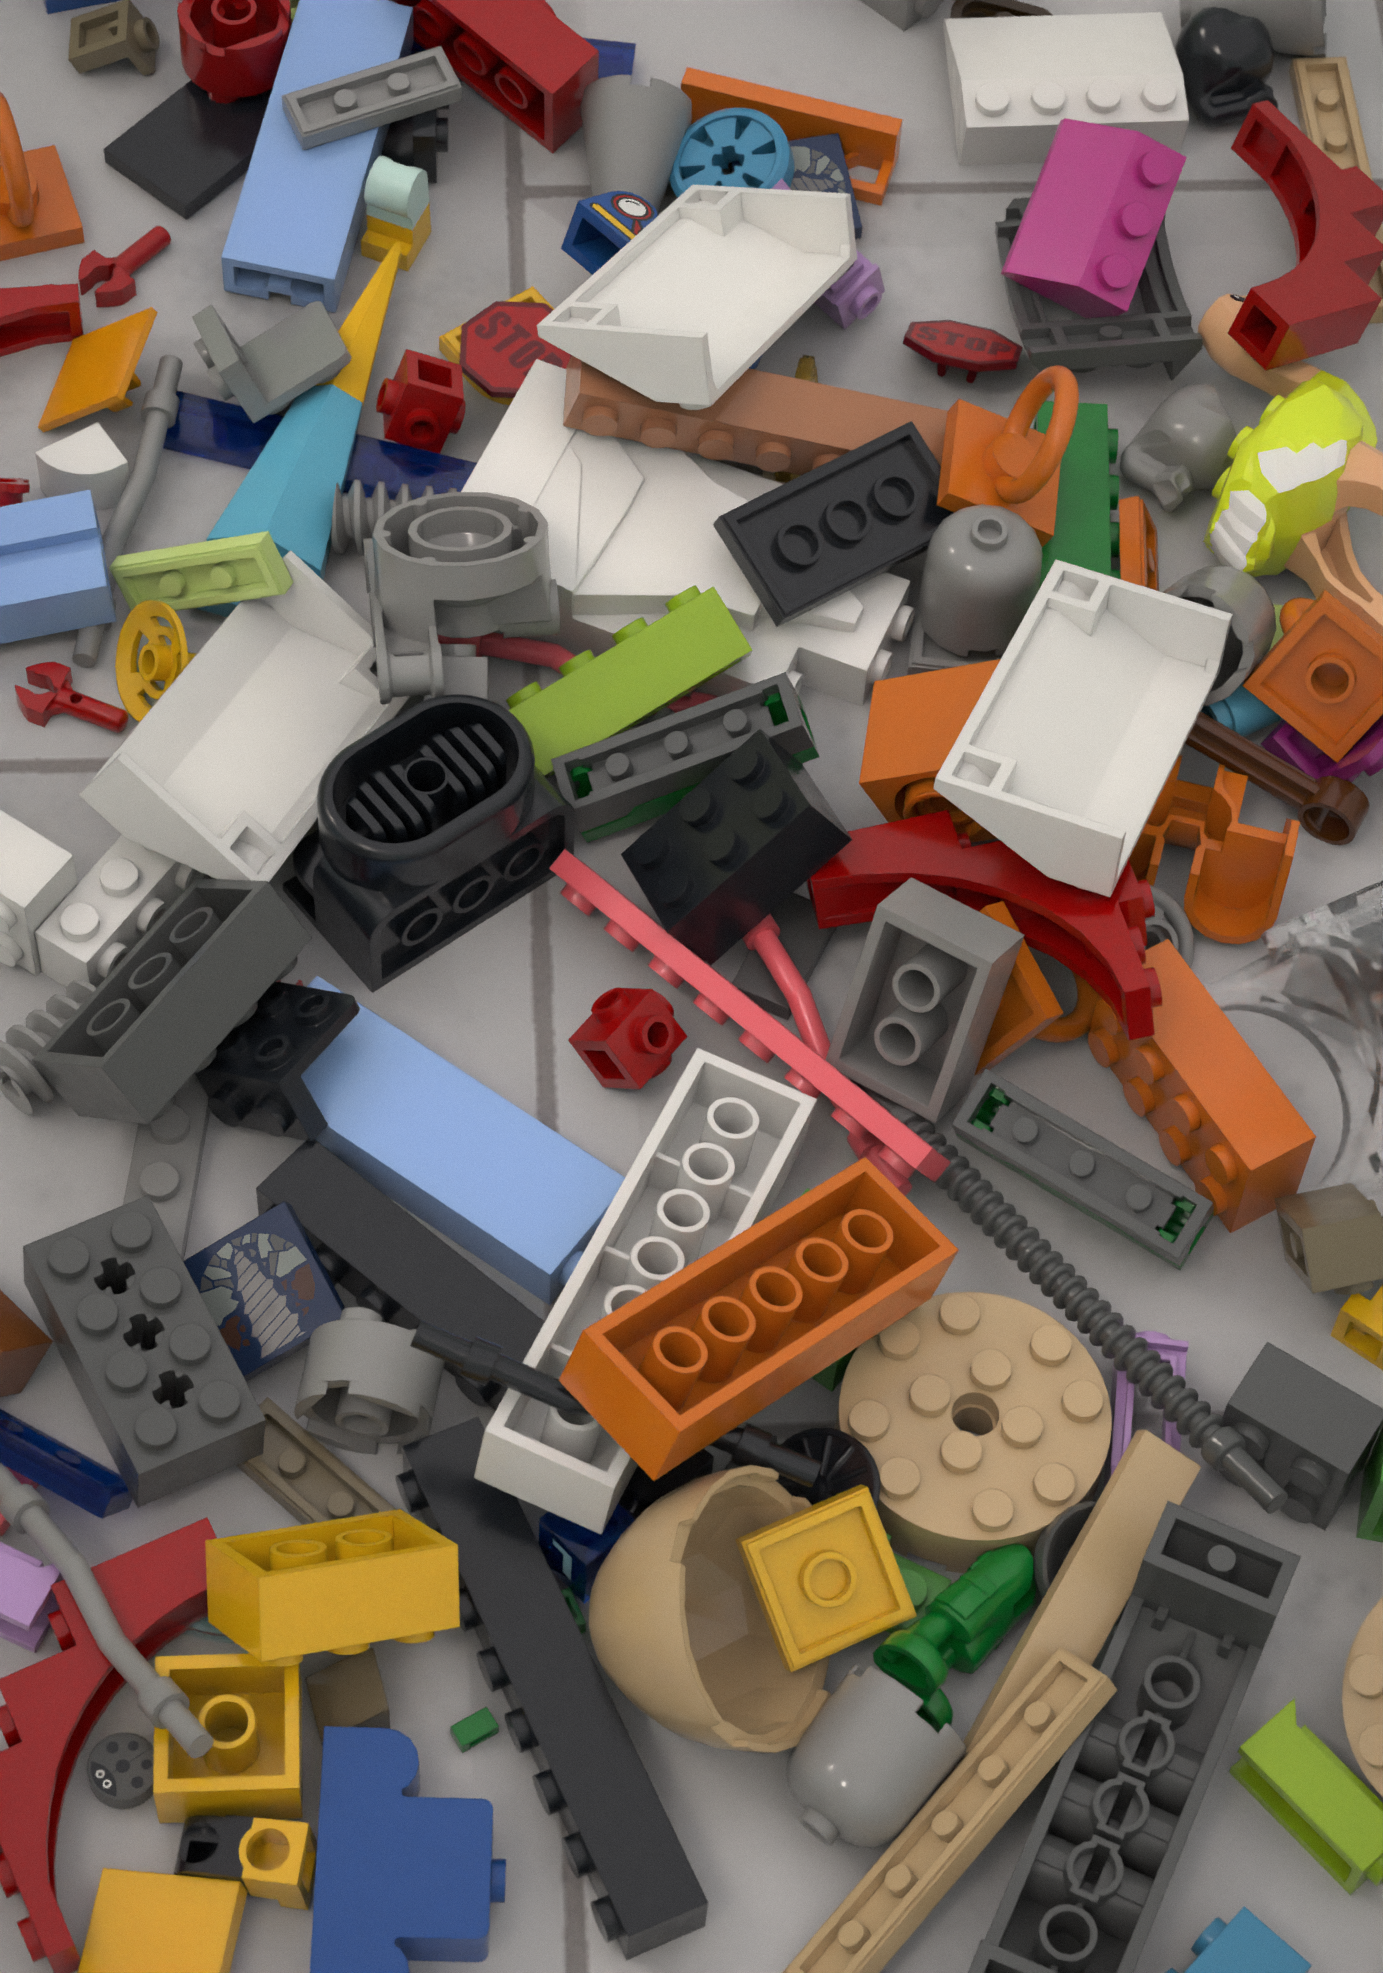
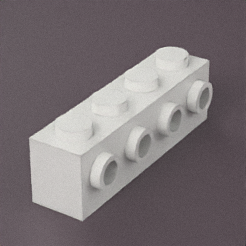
M121 835L35 931L42 973L65 987L73 980L81 979L97 988L196 878L203 879L206 874L128 840Z

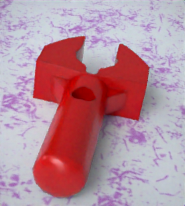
M155 226L117 257L106 258L95 250L90 252L81 260L79 267L80 294L83 296L100 281H108L95 290L96 307H114L126 304L136 296L135 280L131 277V274L171 243L169 232L162 226Z
M45 662L26 667L28 684L41 689H48L51 692L35 694L29 689L15 685L17 703L27 721L44 728L52 716L62 713L115 733L122 732L128 724L129 715L126 710L73 691L71 687L73 682L71 668L60 663Z

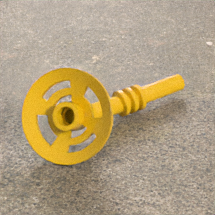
M147 600L135 606L122 626L117 643L115 670L118 691L126 710L138 722L153 707L147 702L143 694L146 692L151 698L158 700L196 655V653L188 652L185 632L178 615L168 604L162 601ZM163 617L172 627L160 626L157 618ZM144 634L149 641L140 651L138 659L139 672H137L138 648ZM164 636L169 638L172 645L166 643ZM156 681H165L164 690L156 684Z

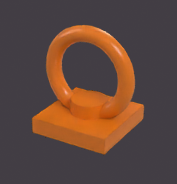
M0 92V261L85 243L83 226L56 146L51 145L23 152L10 106L6 97Z
M1060 365L1050 366L1042 370L1025 387L1011 410L1008 419L958 399L947 411L937 506L954 513L959 509L981 504L1001 506L1021 516L1035 530L1041 547H1043L1054 536L1061 459L1070 441L1078 412L1079 388L1073 372ZM1054 392V406L1046 434L1031 429L1030 426L1041 406Z
M1324 590L1316 600L1298 597L1290 599L1283 605L1279 619L1284 635L1257 664L1251 674L1244 680L1242 686L1338 763L1383 714V636L1328 591Z
M1003 901L987 905L979 911L1020 932ZM1023 938L974 1076L983 1073L985 1069H992L1031 1038L1052 1043H1065L1086 1034L1091 1028L1098 993L1085 979L1072 971L1077 987L1076 1005L1070 1014L1060 1017L1064 1012Z

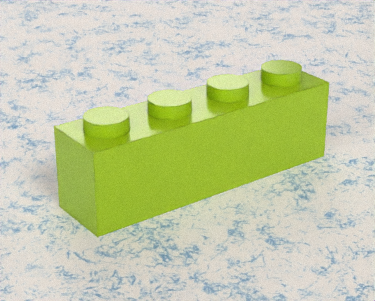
M696 585L684 590L664 604L669 611L667 615L649 626L643 617L633 621L611 636L616 645L595 658L592 651L588 649L558 668L563 678L543 690L537 681L533 682L505 700L510 707L508 711L522 723L528 732L534 748L535 766L547 779L555 775L551 759L626 732L751 656L752 648L714 586L703 593L699 591Z

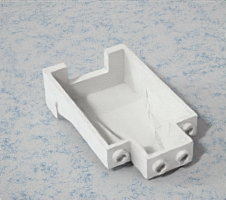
M536 359L461 491L488 492L517 498L539 509L548 522L551 579H556L560 634L525 638L559 644L576 656L590 649L596 658L616 645L611 636L626 625L643 617L649 626L669 613L664 604L679 593L694 585L698 587L701 593L714 586L752 648V654L693 691L720 697L786 672L798 695L802 685L863 706L872 685H874V681L887 679L894 653L889 652L894 640L904 642L910 631L915 615V608L907 605L911 581L884 572L776 627L713 524L719 516L783 484L716 460L704 458L699 454L671 448H652L642 442L613 436H594L584 430L563 426L566 369ZM692 692L688 693L685 696L691 697Z

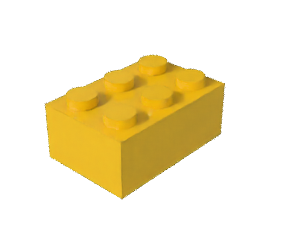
M401 1509L205 1540L208 1622L264 1665L273 1667L291 1666L302 1662L304 1654L326 1650L338 1655L359 1654L369 1649V1643L388 1639L402 1643H421L433 1639L434 1631L460 1627L458 1544Z

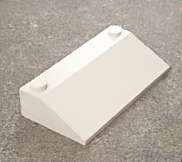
M693 184L537 325L538 337L655 402L678 403L681 408L687 410H700L710 407L857 260L851 196L848 193Z
M291 550L282 558L293 580V584L286 594L240 601L79 794L81 798L128 840L215 879L269 882L317 820V791L320 779L328 764L344 748L393 719L410 697H393L390 704H380L376 647H373L371 625Z
M1055 560L939 770L933 789L1047 877L1083 890L1111 897L1220 672L1233 614Z

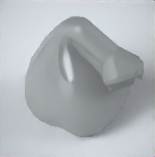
M1198 383L1186 385L1172 393L1158 406L1121 454L1120 470L1125 478L1153 492L1163 509L1168 513L1174 512L1175 508L1183 501V496L1191 493L1192 490H1213L1220 476L1233 463V459L1228 457L1227 453L1237 435L1215 387Z

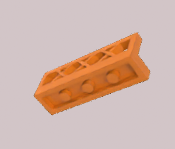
M687 67L681 81V90L691 99V124L719 110L749 108L760 111L774 119L784 131L788 141L839 133L848 170L857 166L879 170L875 184L850 177L855 200L879 206L882 205L899 157L903 119Z

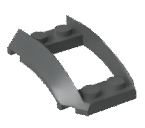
M1030 197L1014 198L1006 208V219L995 224L1001 269L1004 267ZM1165 215L1138 283L1145 314L1047 321L1038 293L1003 275L1017 331L1031 364L1039 372L1054 365L1064 366L1072 372L1086 373L1098 367L1126 365L1132 368H1145L1153 363L1163 362L1172 382L1202 349L1203 338L1200 333H1194L1191 327L1192 315L1185 302L1175 273L1165 229Z

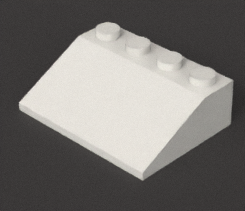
M1161 12L944 19L943 28L959 165L1044 163L1059 123L1065 118L1139 131L1180 153L1189 123L1183 72Z

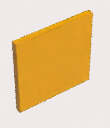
M150 307L73 339L38 428L42 432H46L105 408L112 412H119L133 406V402L125 397V394L141 385V381L134 371L158 312Z

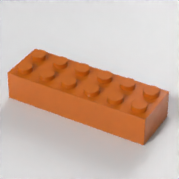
M863 1157L584 1329L558 1381L647 1475L655 1481L930 1300L959 1249L866 1157Z

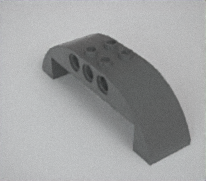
M1167 1501L1142 1560L1132 1594L1099 1669L1101 1673L1109 1677L1117 1691L1063 1754L985 1940H981L968 1973H1133L1301 1556Z

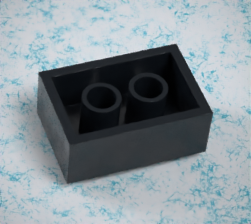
M759 729L621 853V856L667 933L709 965H712L851 842L852 838L803 764L764 731Z

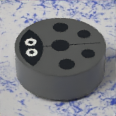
M127 1732L112 1734L101 1740L93 1748L87 1763V1774L94 1795L105 1805L116 1809H129L146 1802L153 1795L154 1747L142 1736Z

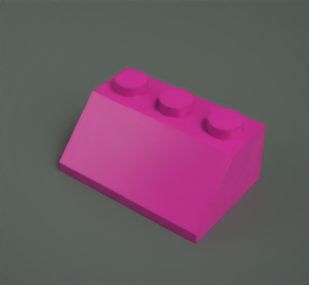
M1067 118L1061 120L1001 274L1084 318L1119 316L1126 313L1187 157L1139 131Z

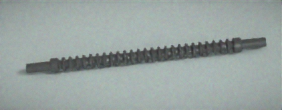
M850 1079L951 1162L937 1179V1186L940 1189L947 1190L950 1200L959 1201V1208L962 1212L971 1213L970 1219L974 1224L982 1225V1231L986 1236H994V1244L997 1248H1006L1005 1255L1007 1258L1017 1261V1267L1021 1272L1029 1273V1279L1032 1284L1041 1285V1292L1044 1296L1053 1297V1304L1056 1308L1065 1309V1316L1069 1321H1077V1328L1080 1333H1090L1089 1341L1091 1344L1098 1347L1102 1346L1101 1353L1105 1358H1114L1116 1370L1127 1371L1126 1379L1129 1383H1139L1138 1390L1142 1396H1152L1151 1404L1153 1408L1164 1409L1163 1416L1165 1420L1172 1423L1177 1422L1176 1430L1180 1435L1190 1434L1189 1443L1191 1447L1201 1448L1203 1459L1214 1470H1226L1269 1514L1276 1512L1285 1504L1288 1494L1245 1451L1246 1441L1233 1427H1223L1224 1419L1220 1414L1210 1415L1211 1406L1208 1402H1197L1199 1395L1196 1389H1185L1186 1381L1184 1377L1179 1375L1173 1376L1171 1364L1160 1363L1161 1356L1159 1352L1148 1350V1342L1145 1338H1135V1328L1131 1325H1123L1124 1318L1120 1313H1111L1112 1307L1110 1303L1106 1300H1099L1097 1289L1087 1288L1085 1277L1075 1276V1268L1072 1264H1063L1061 1253L1051 1251L1050 1242L1045 1239H1039L1040 1234L1036 1228L1027 1227L1028 1221L1026 1218L1016 1215V1209L1012 1204L1004 1203L1002 1193L992 1192L993 1186L990 1181L981 1180L979 1170L969 1168L970 1163L968 1159L958 1156L956 1147L947 1145L945 1136L935 1133V1127L932 1123L925 1122L924 1117Z

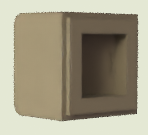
M373 1648L359 1654H353L305 1678L322 1746L324 1726L390 1729L389 1707Z

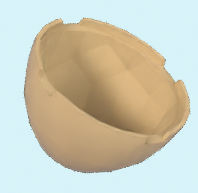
M754 1465L719 1471L694 1479L660 1497L644 1510L617 1540L597 1573L589 1604V1628L595 1652L605 1673L638 1709L663 1727L680 1737L719 1749L777 1753L797 1746L806 1729L832 1695L829 1691L823 1690L830 1655L794 1672L784 1668L735 1539L812 1505L805 1497L792 1496L776 1481L779 1477L778 1472L770 1468Z

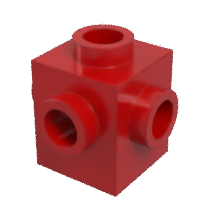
M406 349L393 380L389 378L384 379L377 397L376 412L383 414L384 439L395 441L407 449H423L440 454L448 434L456 435L465 415L466 402L463 391L462 365Z
M618 987L605 992L593 1003L591 1007L592 1014L568 1041L602 1087L641 1089L649 1079L660 1075L668 1068L672 1062L673 1052L688 1036L674 1019L672 1005L660 993L653 989Z

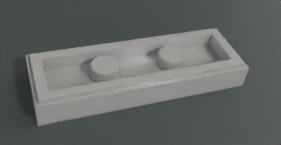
M439 46L282 95V109L302 149L306 150L462 101V86L442 47Z

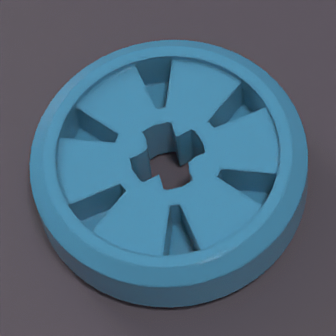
M728 108L702 117L687 129L676 155L669 180L677 198L693 184L771 189L777 182L783 179L790 188L795 170L794 155L784 131L770 116L749 108ZM729 162H740L741 166H734V173L724 175L722 169H729Z

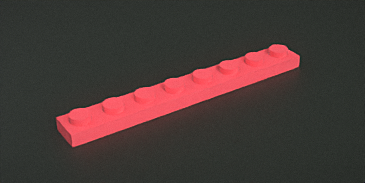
M564 849L549 869L567 883L561 890V895L588 916L591 915L596 907L611 920L603 928L606 932L631 952H634L639 944L647 948L655 955L648 964L651 969L677 989L686 980L700 992L693 1003L721 1026L725 1024L729 1017L745 1029L738 1040L766 1063H769L775 1054L786 1062L791 1069L784 1078L798 1090L816 1099L823 1093L836 1103L838 1107L830 1116L860 1140L868 1131L875 1135L885 1144L878 1155L907 1179L917 1170L935 1183L951 1162L703 959L667 933L665 928L569 851Z

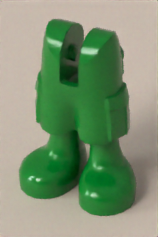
M1020 1543L1001 1546L992 1551H984L969 1566L966 1573L938 1594L924 1608L925 1616L906 1629L891 1633L873 1652L874 1662L883 1673L898 1681L924 1701L916 1714L925 1720L937 1733L940 1732L946 1723L951 1726L954 1712L951 1704L940 1688L946 1682L949 1670L953 1668L963 1673L973 1674L992 1651L998 1648L1006 1634L1037 1603L1033 1557L1029 1549Z

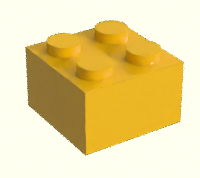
M250 1653L155 1656V1671L160 1677L167 1676L172 1678L189 1698V1711L213 1737V1745L205 1755L199 1758H191L166 1728L160 1729L154 1726L153 1795L159 1823H183L188 1817L196 1815L226 1817L227 1814L267 1819L303 1818L302 1678L300 1663L285 1667L267 1666Z

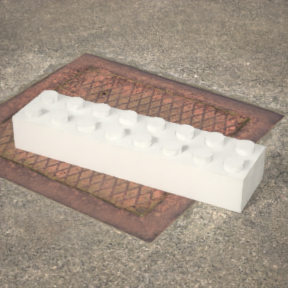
M697 1048L523 1363L560 1378L584 1329L766 1218L803 1147L817 1099ZM508 1388L485 1429L474 1478L602 1535L638 1464L592 1416L568 1414Z

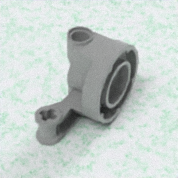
M450 492L423 496L393 507L377 519L372 534L373 538H363L366 589L370 597L373 647H376L380 704H390L393 697L431 695L434 698L444 695L441 645L438 643L437 635L450 638H472L484 636L497 630L503 633V638L560 634L556 579H551L548 522L539 509L517 498L488 492Z

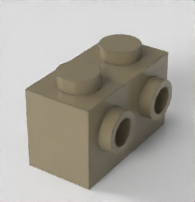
M1352 1183L1275 1198L1285 1261L1312 1293L1333 1289L1334 1293L1340 1295L1357 1294L1373 1288V1281L1383 1279V1215L1381 1216V1213L1378 1211L1375 1201L1373 1199L1368 1200Z

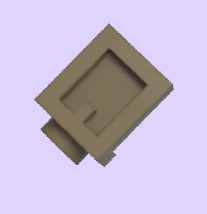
M122 0L71 18L68 60L79 74L112 64L127 57L143 76L155 72L156 50L160 46L158 31L152 20L148 17H143L130 0Z

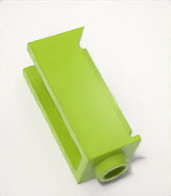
M1294 1698L1239 1747L1237 1752L1242 1758L1230 1768L1229 1773L1349 1895L1357 1890L1367 1879L1377 1887L1383 1883V1802L1306 1725L1301 1728L1297 1726Z

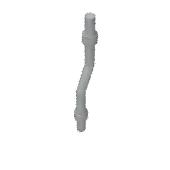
M165 355L160 358L153 389L148 390L145 394L141 410L144 427L133 471L102 537L112 596L116 581L109 566L117 556L123 555L127 540L156 479L167 429L172 427L176 421L180 405L176 392L183 367V362L176 356ZM113 598L114 608L116 609V601ZM112 622L79 629L72 660L76 665L85 668H91L96 665L103 633L109 630Z
M0 1460V1513L17 1533L28 1534L60 1571L100 1651L138 1694V1707L153 1725L160 1729L166 1728L191 1758H199L205 1755L213 1745V1737L189 1711V1698L172 1678L167 1676L160 1677L125 1636L86 1558L50 1518L48 1503L32 1485L21 1484Z

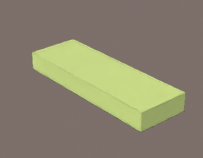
M269 531L120 555L109 566L131 611L135 606L147 600L162 601L168 604L174 611L277 596L286 594L293 584V580Z

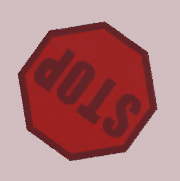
M495 301L461 326L459 364L462 365V373L490 397L514 398L536 359L566 369L572 355L538 337L537 325L553 311L546 303Z
M953 320L911 322L903 340L905 346L931 362L938 363L937 374L940 377L946 375L949 366L969 370L966 377L968 383L974 382L978 372L1016 369L1023 350L1022 346L993 329Z

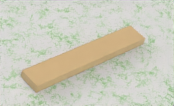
M1346 57L1292 58L1289 75L1301 132L1341 169L1357 166L1373 181ZM1381 224L1375 237L1383 244V225ZM1382 260L1369 283V286L1382 300L1368 324L1383 323Z
M1148 1430L1136 1431L963 1742L967 1753L963 1759L1059 1646L1092 1666L1132 1594L1142 1560L1167 1501L1181 1505L1201 1468L1200 1465Z
M1059 1646L782 1973H880L1115 1694L1117 1688L1109 1677Z

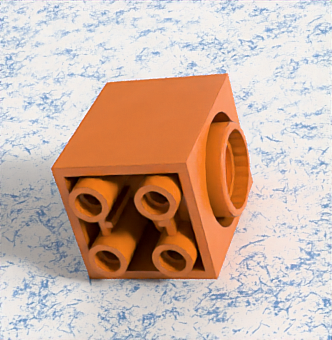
M1001 659L874 681L859 784L888 823L949 810L956 833L967 832L971 843L998 839L938 793L933 787L939 770Z

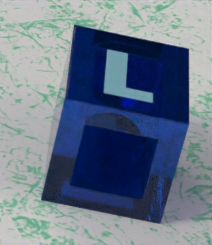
M617 1504L601 1535L548 1511L539 1519V1546L551 1571L568 1588L570 1587L571 1591L585 1604L591 1598L592 1587L600 1567L617 1540L635 1520Z

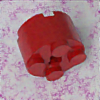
M182 0L181 3L179 2L177 16L183 68L187 76L197 86L206 90L208 96L213 101L224 104L232 103L239 97L257 95L273 88L291 29L290 0Z

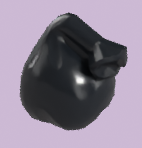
M1218 7L1204 8L1194 15L1181 30L1175 46V52L1183 72L1186 99L1197 119L1211 127L1245 120L1252 104L1265 100L1270 101L1278 109V102L1274 98L1272 87L1265 84V81L1272 72L1274 48L1264 23L1255 17L1240 15L1226 8Z

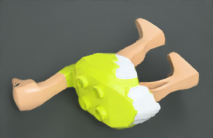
M1225 294L1209 307L1199 323L1198 333L1203 338L1202 344L1211 359L1228 374L1274 396V398L1264 410L1259 420V425L1255 429L1245 426L1236 436L1228 450L1227 456L1233 459V463L1220 476L1212 490L1211 495L1217 499V503L1209 520L1203 542L1216 555L1222 566H1231L1253 577L1278 575L1285 569L1290 570L1307 582L1316 599L1324 590L1328 591L1383 636V595L1374 589L1360 571L1352 549L1347 512L1351 507L1367 509L1383 516V453L1376 449L1377 434L1375 425L1364 402L1349 384L1332 374L1303 361H1297L1265 371L1228 334L1247 295Z

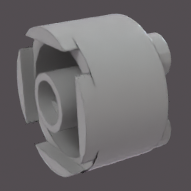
M363 1307L346 1308L342 1310L340 1320L331 1321L319 1326L310 1337L294 1409L295 1417L298 1420L304 1414L308 1418L306 1431L329 1445L356 1453L376 1455L378 1443H399L397 1454H403L402 1446L430 1435L444 1360L410 1346L417 1329L408 1330L397 1325L382 1322V1317L371 1309Z

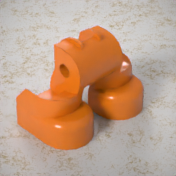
M1179 755L1130 855L1129 861L1137 881L1147 879L1149 885L1154 886L1164 843L1195 850L1184 894V912L1191 925L1204 936L1220 943L1243 944L1256 941L1270 932L1277 919L1295 853L1300 821L1286 818L1283 833L1238 823L1248 776L1225 771V765L1219 764L1213 788L1178 780L1177 777L1183 757Z

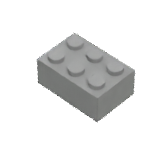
M911 877L877 905L825 1060L846 1077L929 1121L937 1123L968 1093L1024 934Z

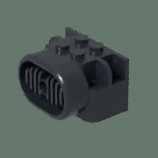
M452 694L430 698L412 706L350 744L328 764L320 779L317 791L318 830L306 836L296 846L293 853L295 876L282 885L283 891L373 993L555 877L556 874L549 868L562 851L566 849L574 855L575 811L573 806L535 766V754L530 736L522 723L510 711L493 701L472 695Z

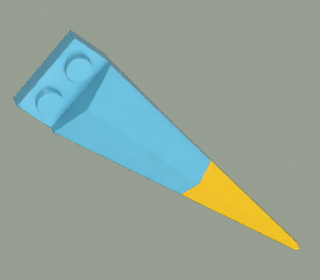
M399 241L392 245L338 331L351 355V361L332 380L316 384L295 398L207 537V541L269 531L282 558L291 550L324 581L332 544V513L336 484L338 483L342 495L364 400L401 259ZM240 601L196 609L228 617Z

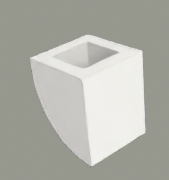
M98 422L35 452L40 488L46 496L53 497L91 490L96 511L116 507L130 477L128 461Z

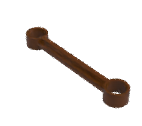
M1201 711L1185 744L1215 762L1225 765L1232 772L1248 776L1247 780L1297 809L1298 820L1301 826L1310 835L1325 843L1332 845L1350 843L1356 836L1369 811L1370 804L1367 796L1355 784L1335 776H1322L1314 779Z

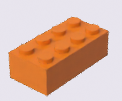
M1167 939L1146 949V963L1142 964L1144 969L1155 968L1162 993V1006L1152 1008L1155 1035L1129 1041L1113 1010L1098 994L1091 1028L1088 1033V1044L1096 1061L1105 1068L1110 1067L1123 1085V1092L1131 1109L1138 1116L1142 1117L1145 1115L1159 1135L1161 1148L1168 1160L1175 1166H1182L1195 1184V1191L1213 1202L1214 1216L1217 1215L1227 1230L1232 1233L1276 1210L1275 1198L1297 1193L1316 1136L1170 940Z

